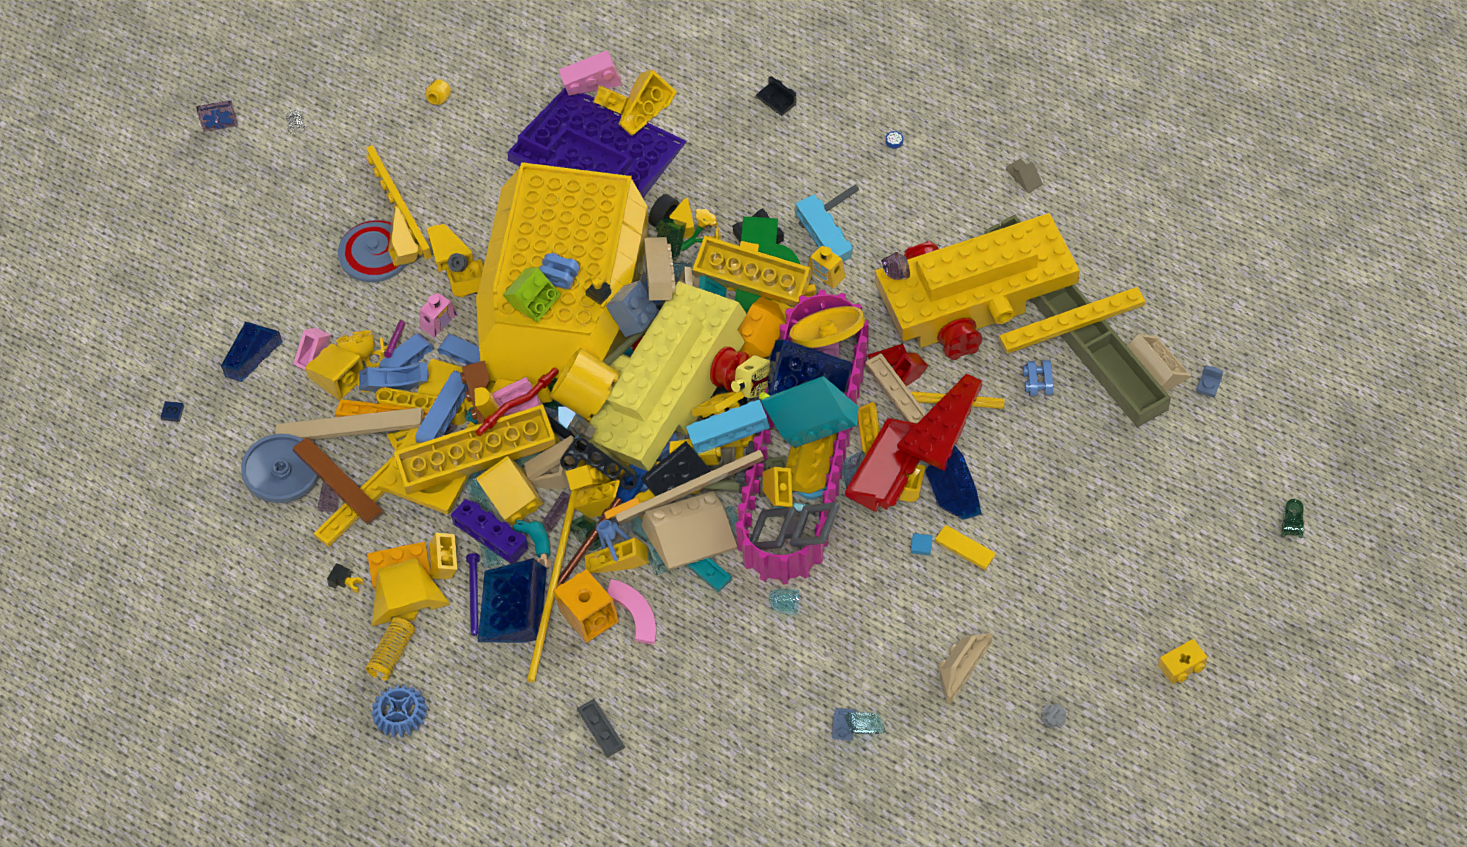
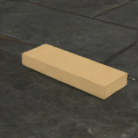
M572 435L525 462L527 478L533 480L560 464L564 451L573 441L574 437ZM566 456L564 460H567L572 456Z

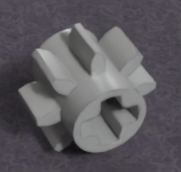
M1054 703L1052 706L1047 704L1041 710V715L1043 716L1041 720L1048 728L1053 729L1057 726L1060 729L1066 722V711L1057 703Z

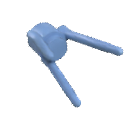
M604 520L596 528L602 549L606 548V540L614 560L618 561L611 540L615 538L616 531L625 540L631 538L618 527L616 522L611 523L609 520Z

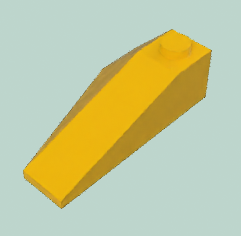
M653 69L640 73L632 87L619 125L630 135H634L649 120L657 116L662 108L665 109L670 105L677 91Z

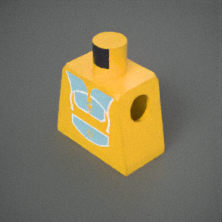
M820 246L811 255L808 267L811 268L812 274L833 289L846 277L841 257L833 253L831 248Z

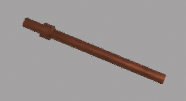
M616 497L609 508H605L599 522L560 574L557 587L565 583L599 535L596 528L600 522L607 520L604 513L619 506L623 502L621 499Z

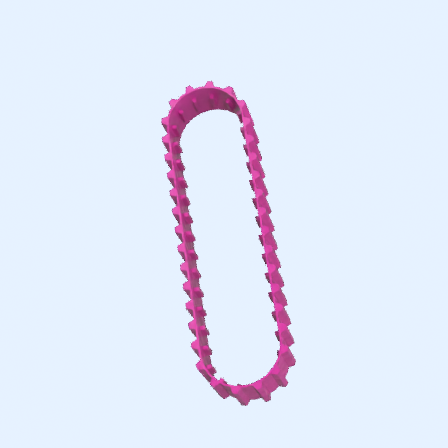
M819 290L818 295L809 298L804 295L800 296L799 303L794 309L787 308L785 312L786 324L780 326V340H777L776 343L777 356H773V372L769 373V388H766L765 393L772 396L782 392V379H786V364L790 362L789 349H793L790 330L798 321L813 313L829 308L852 306L862 310V306L860 304L853 305L850 301L846 300V294L842 292L836 296L827 294L825 290ZM865 320L864 326L855 333L858 345L855 344L854 346L855 361L851 360L852 375L847 378L848 392H844L856 405L857 399L860 397V383H863L864 367H866L865 362L867 361L868 320ZM762 405L770 428L758 432V436L754 437L753 443L754 452L761 450L764 460H767V444H771V427L774 428L775 424ZM853 427L838 432V440L833 443L834 457H830L831 472L826 475L827 491L823 490V503L836 502V496H839L840 479L843 478V463H846L847 447L850 445V431L853 430ZM763 461L750 466V470L746 471V486L742 488V503L738 505L739 522H736L737 547L739 551L743 552L744 567L746 569L753 568L756 572L760 573V580L764 582L768 578L780 579L782 584H788L789 579L798 576L806 579L809 577V570L814 564H822L823 547L828 546L829 536L825 544L807 545L800 551L786 555H774L764 552L749 540L748 526L752 527L751 513L752 510L756 509L755 496L756 493L760 492L759 479L760 476L763 477L762 472L764 471ZM829 511L819 512L820 523L815 526V537L820 536Z

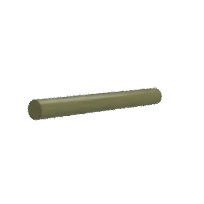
M655 317L642 332L631 335L602 362L611 365L647 332Z

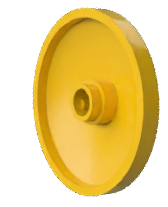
M852 306L821 310L801 319L791 328V341L795 346L802 348H815L834 344L857 333L864 326L865 317L861 309Z

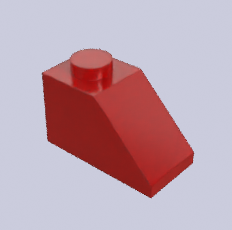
M905 352L893 367V370L905 386H908L919 379L929 365L917 353Z

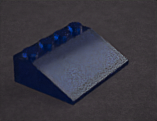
M785 339L775 340L770 358L767 394L772 396L822 376L844 393L853 362Z
M532 558L484 571L478 642L527 643L537 639L544 608L546 567Z

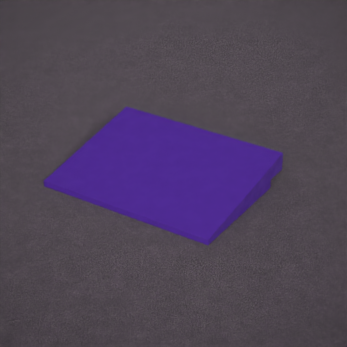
M564 88L518 135V141L508 151V161L518 166H521L522 162L631 176L639 193L644 198L686 144V140L648 122L634 135H630L619 125L622 114L606 107L604 109L599 107L601 105L593 102L595 98L586 93L569 95L566 88Z

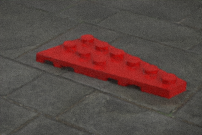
M965 374L897 443L898 449L945 471L947 460L952 455V449L958 442L966 424V418L971 413L972 404L976 401L982 388V380Z

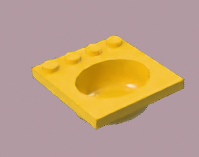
M419 428L409 430L398 450L420 444L416 442V433ZM394 457L379 482L378 488L384 492L448 515L471 474L407 494Z

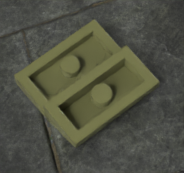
M722 479L700 490L741 493L742 486H740V483H736V480Z

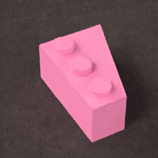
M608 50L559 69L563 84L569 95L597 91L599 85L606 88L622 85L617 68Z

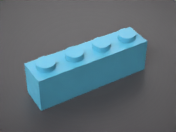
M815 194L795 203V214L818 248L820 246L831 248L832 252L841 257L843 262L850 259L853 247L843 237L841 228L834 224V219L830 213L826 212L823 202L820 199L818 200Z
M760 400L749 402L746 405L732 408L727 412L713 415L710 418L686 426L693 448L697 454L770 428Z

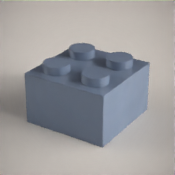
M641 281L624 285L606 305L625 337L642 332L659 312L653 301L649 300L647 290Z

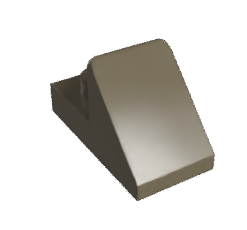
M1020 158L1006 167V171L1027 193L1043 185L1033 162L1026 164Z

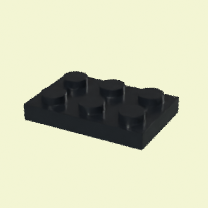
M685 441L643 475L641 480L656 497L711 472V470Z

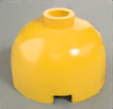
M371 330L352 332L353 335L347 337L346 334L336 340L337 346L359 355L362 362L367 360L366 357L373 352L375 347L374 336Z

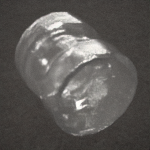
M297 110L288 112L286 114L288 132L291 135H296L295 130H300V134L304 133L306 129L303 113Z

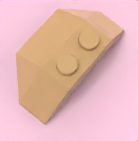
M990 633L962 638L957 645L954 644L950 649L949 658L941 662L939 666L940 681L947 704H952L992 644V635Z

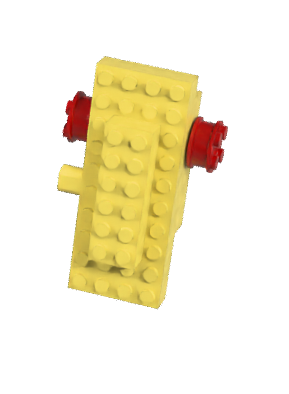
M678 281L675 286L676 292L672 293V300L665 301L647 332L632 345L633 354L631 357L622 354L609 365L620 372L616 383L614 382L607 400L598 413L590 420V423L596 428L591 439L621 461L650 471L674 431L688 435L686 426L696 422L699 417L693 416L691 409L710 399L717 387L724 386L728 391H733L731 383L735 381L736 368L750 358L746 352L740 351L745 341L737 329L747 314L739 302Z

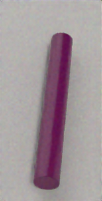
M402 320L398 322L384 353L386 358L392 356L405 327V322Z

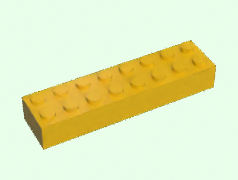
M543 404L499 418L497 424L492 429H488L481 437L475 433L482 425L479 424L395 451V461L406 493L417 492L491 468L506 456L516 460L547 450L556 445Z

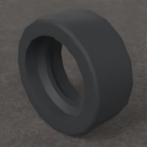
M668 194L660 196L650 210L649 223L661 231L666 230L667 224L670 223L669 216L678 207L680 202Z

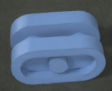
M555 253L546 254L542 260L543 265L539 266V270L552 285L563 289L571 288L574 282L573 277H576L580 270L575 260L560 257Z
M1042 360V366H1036L1035 361H1027V365H1023L1024 377L1028 376V381H1025V392H1029L1030 396H1038V390H1044L1045 395H1053L1050 360ZM1037 374L1043 375V382L1037 381Z

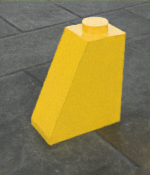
M445 224L427 228L438 272L446 270L445 268L449 267L448 259L454 253L465 255L468 262L474 261L472 251Z

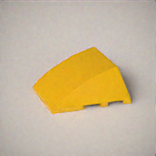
M417 558L378 568L372 627L392 621L391 617L426 607H430V610L450 605Z

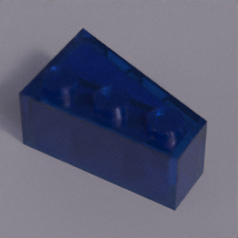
M245 321L221 364L224 376L240 382L246 379L265 358L271 355L270 353L276 347L283 343L280 332Z

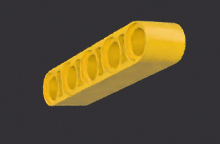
M385 387L377 390L375 394L377 404L409 408L422 407L425 410H430L437 398L436 396ZM463 402L450 424L462 425L467 421Z

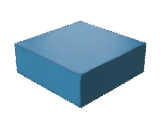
M913 533L911 554L931 556L933 535Z

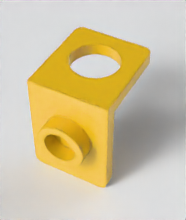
M383 337L380 338L381 350L373 351L366 357V368L378 367L381 360L385 357L384 353L387 346L384 344ZM374 354L379 355V362L371 363L369 361L370 356Z

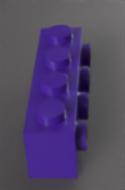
M465 499L451 514L453 525L512 565L528 549L527 539L521 532H515L506 522H500L494 514L484 511L474 501L471 502Z

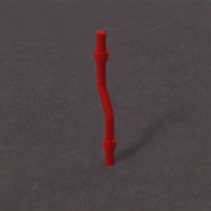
M553 367L546 375H542L538 379V383L526 394L505 402L492 415L487 416L483 420V424L475 431L476 435L481 437L488 429H492L497 424V420L509 409L530 401L543 388L550 385L551 380L559 373L558 369Z

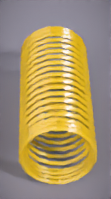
M393 618L376 651H374L371 660H369L365 667L366 671L374 678H377V672H381L384 674L381 680L387 681L409 640L416 631L415 627L405 619ZM394 635L400 637V638L403 639L404 641H401L400 639H398V638L395 637Z

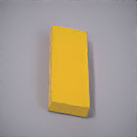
M947 525L943 527L935 538L936 543L984 570L988 568L996 556V553Z

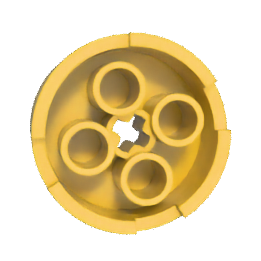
M579 348L561 372L549 397L590 421L592 419L591 414L596 415L607 400L613 387L612 384L613 382L616 383L620 372L582 348Z

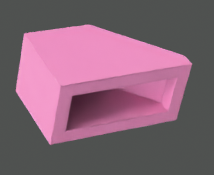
M316 327L304 330L293 364L305 370L307 364L314 360L324 348H327L331 335Z

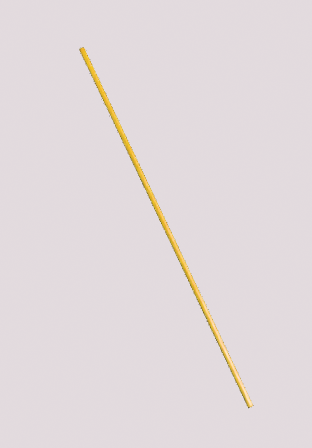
M582 459L577 468L584 466L586 461ZM571 490L527 677V681L530 683H534L555 597L553 590L557 588L578 491Z

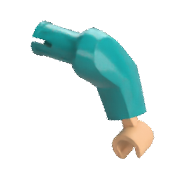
M516 520V523L519 524H514L515 532L529 534L535 544L536 555L539 557L536 561V566L539 569H543V562L545 561V567L549 568L551 561L547 557H550V540L544 525L537 520L533 522Z

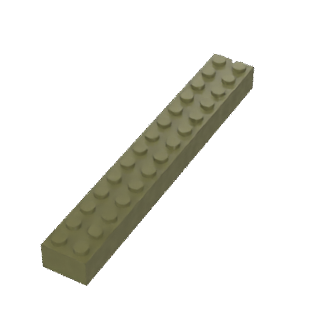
M1014 214L1001 221V229L1021 221ZM999 223L985 230L984 234L999 230ZM1075 284L1030 299L1046 319L1090 303ZM1106 320L1060 335L1137 428L1169 410L1171 397Z

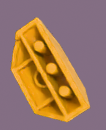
M760 297L752 304L740 325L738 332L745 341L740 351L746 352L750 358L754 355L764 359L768 358L777 340H779L780 326L786 324L778 303Z

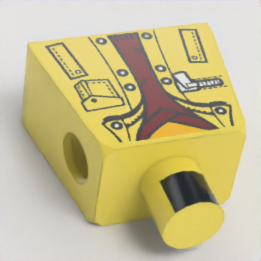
M754 355L736 368L735 381L731 383L732 390L735 392L742 390L744 397L747 398L759 397L768 388L770 360Z

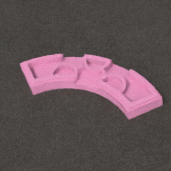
M611 579L607 593L613 601L619 603L631 613L636 626L635 641L655 645L656 623L650 605L637 590L623 582Z

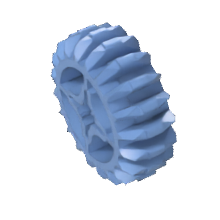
M396 684L395 689H391L388 686V692L381 690L380 694L382 697L376 696V703L372 705L373 711L371 714L374 717L373 722L377 725L379 731L383 730L386 736L390 732L393 738H395L397 733L403 738V732H407L411 736V729L413 728V730L418 731L417 724L423 725V719L427 716L425 712L427 711L425 699L421 697L419 691L415 692L413 687L408 689L405 684L402 688H399V685ZM415 704L414 712L409 717L408 712L411 710V706ZM389 705L390 709L387 715L383 716L386 706Z

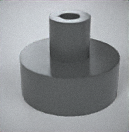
M454 253L448 259V266L454 272H462L467 267L468 261L463 254Z

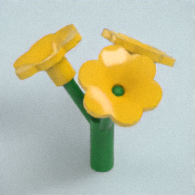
M697 209L695 211V218L699 221L698 227L694 234L679 246L683 252L694 243L703 241V238L696 239L702 229H705L708 225L718 226L715 215L707 209ZM719 227L716 228L714 236L708 237L721 240Z

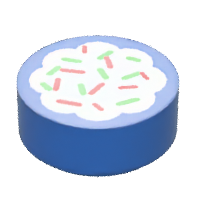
M897 131L889 132L886 135V145L892 149L900 148L903 145V135Z

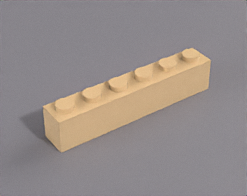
M667 237L644 238L649 300H672V293L676 292L671 244H667Z

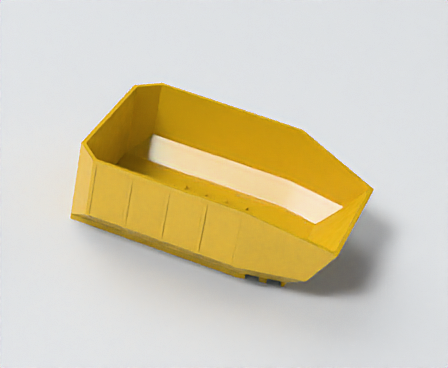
M521 162L518 170L502 186L479 289L476 295L480 362L485 360L490 381L496 382L498 378L519 381L527 377L531 384L536 385L542 375H546L555 367L559 373L551 380V384L547 386L549 389H552L561 372L579 348L604 361L628 339L629 336L625 337L606 305L624 285L640 281L644 262V238L649 236L648 210L631 176ZM555 253L560 257L575 260L580 270L577 276L573 277L574 282L571 288L563 289L554 286L561 295L538 322L514 309L503 296L505 291L525 268H539V266H542V260L546 254ZM594 273H597L598 278H604L611 289V294L601 305L586 296L585 292L592 285L590 278Z

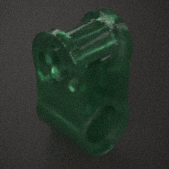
M1290 499L1286 503L1283 512L1282 537L1293 535L1303 538L1304 506L1298 499Z

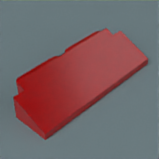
M891 418L886 419L845 490L846 497L874 512H877L879 506L888 510L889 506L896 505L908 483L907 474H912L920 462V459L899 450L897 443L916 423Z

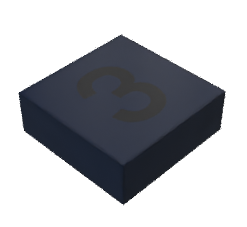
M165 401L160 416L161 420L180 422L184 404Z

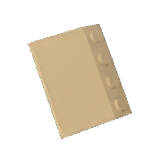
M714 491L645 511L641 527L668 570L737 549L725 510Z

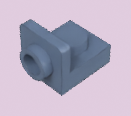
M1205 365L1196 392L1215 398L1222 380L1223 371L1216 367Z
M835 709L833 739L853 740L856 710Z

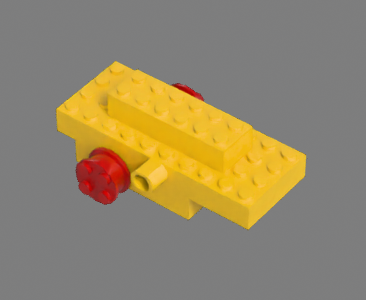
M1047 213L941 249L932 241L909 247L905 250L901 262L875 270V284L903 342L916 338L920 348L939 342L944 345L943 351L945 356L951 358V360H956L961 356L974 354L979 350L978 347L981 345L983 338L976 329L994 323L1005 324L1012 320L1013 317L1025 313L1026 300L1079 283L1080 270L1051 214Z

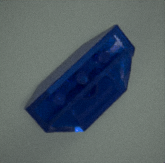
M954 445L952 455L947 460L945 471L929 464L925 473L938 506L959 519L965 520L982 515L977 489L965 458Z

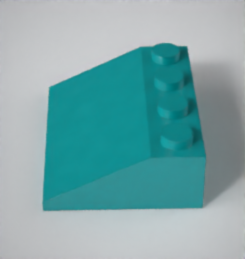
M824 376L761 400L762 405L783 439L794 448L857 426L859 406Z

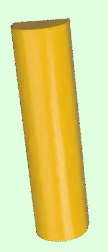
M475 388V406L484 418L492 415L500 408L486 388Z
M873 402L859 407L858 424L864 458L880 432L877 408Z

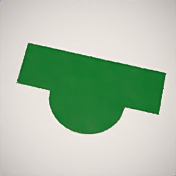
M743 216L741 241L759 245L758 252L800 264L798 257L790 248L776 244L778 218ZM736 289L735 301L740 303L747 314L752 304L762 296Z

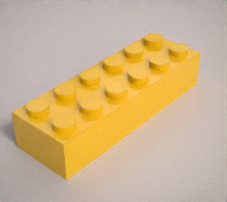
M705 235L692 269L697 277L707 276L717 283L791 306H796L799 303V297L805 296L812 276L810 267Z

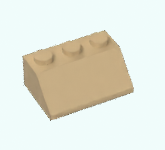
M1138 334L1128 345V348L1165 391L1192 377L1157 336Z

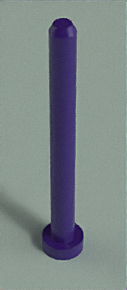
M471 553L466 555V562L469 563L470 631L472 636H477L479 633L477 563L480 562V555Z

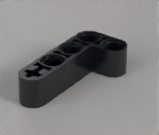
M584 434L577 435L560 459L561 467L565 470L575 469L579 462L584 459L611 480H619V485L626 490L633 489L638 481V474L635 470ZM582 440L586 443V447L580 449L576 446V442ZM592 453H601L602 459H593ZM566 456H572L575 462L573 464H567L564 458ZM611 463L616 464L618 470L611 472L608 469V465ZM623 469V470H624L623 475L621 474V476H620V478H619L618 476L620 475L621 470ZM632 476V481L627 483L625 481L626 477Z

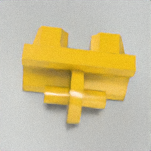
M599 85L593 102L623 114L629 97Z

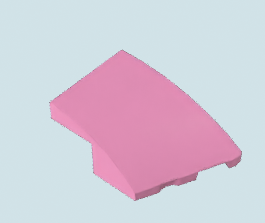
M525 377L494 392L493 398L501 407L505 402L526 394L533 386L528 378ZM536 394L530 401L509 409L504 416L542 405V402Z

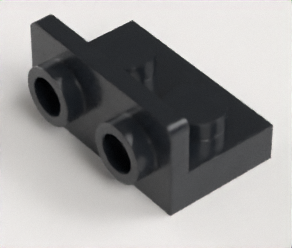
M772 76L768 78V85L756 94L757 99L780 116H783L796 105V93Z

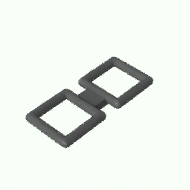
M837 502L805 505L799 517H794L796 513L795 507L762 510L750 541L760 550L781 548L785 539L790 538V545L792 547L825 544L840 505ZM829 511L820 536L801 538L809 513ZM786 515L777 540L757 542L767 517Z

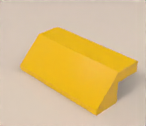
M432 358L427 366L429 372L427 382L419 385L418 393L438 397L453 371L463 373L462 366ZM490 381L487 389L490 393L496 383L495 381ZM465 397L463 403L466 411H468L473 405L472 401L468 402L467 397Z
M837 433L796 448L791 445L785 468H791L793 491L811 494L825 488L826 475L829 472L830 457L833 455V443L836 441Z

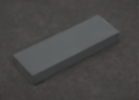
M595 699L576 708L607 758L625 748Z

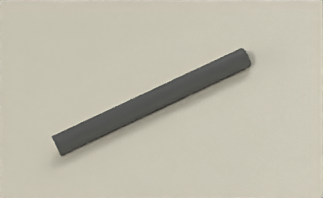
M856 184L826 203L824 205L826 212L859 191ZM799 221L798 224L803 228L802 222Z

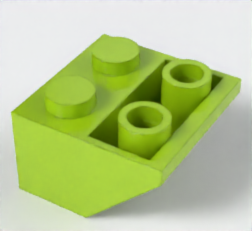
M538 267L525 268L503 294L514 309L536 322L543 317L561 295Z

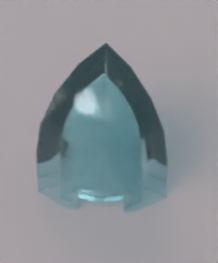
M778 589L769 593V604L775 611L785 615L798 616L799 590Z

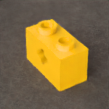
M435 533L429 542L431 579H451L457 571L455 534Z
M1193 638L1161 656L1158 666L1171 684L1177 681L1182 683L1191 673L1195 672L1197 674L1203 671L1208 657Z

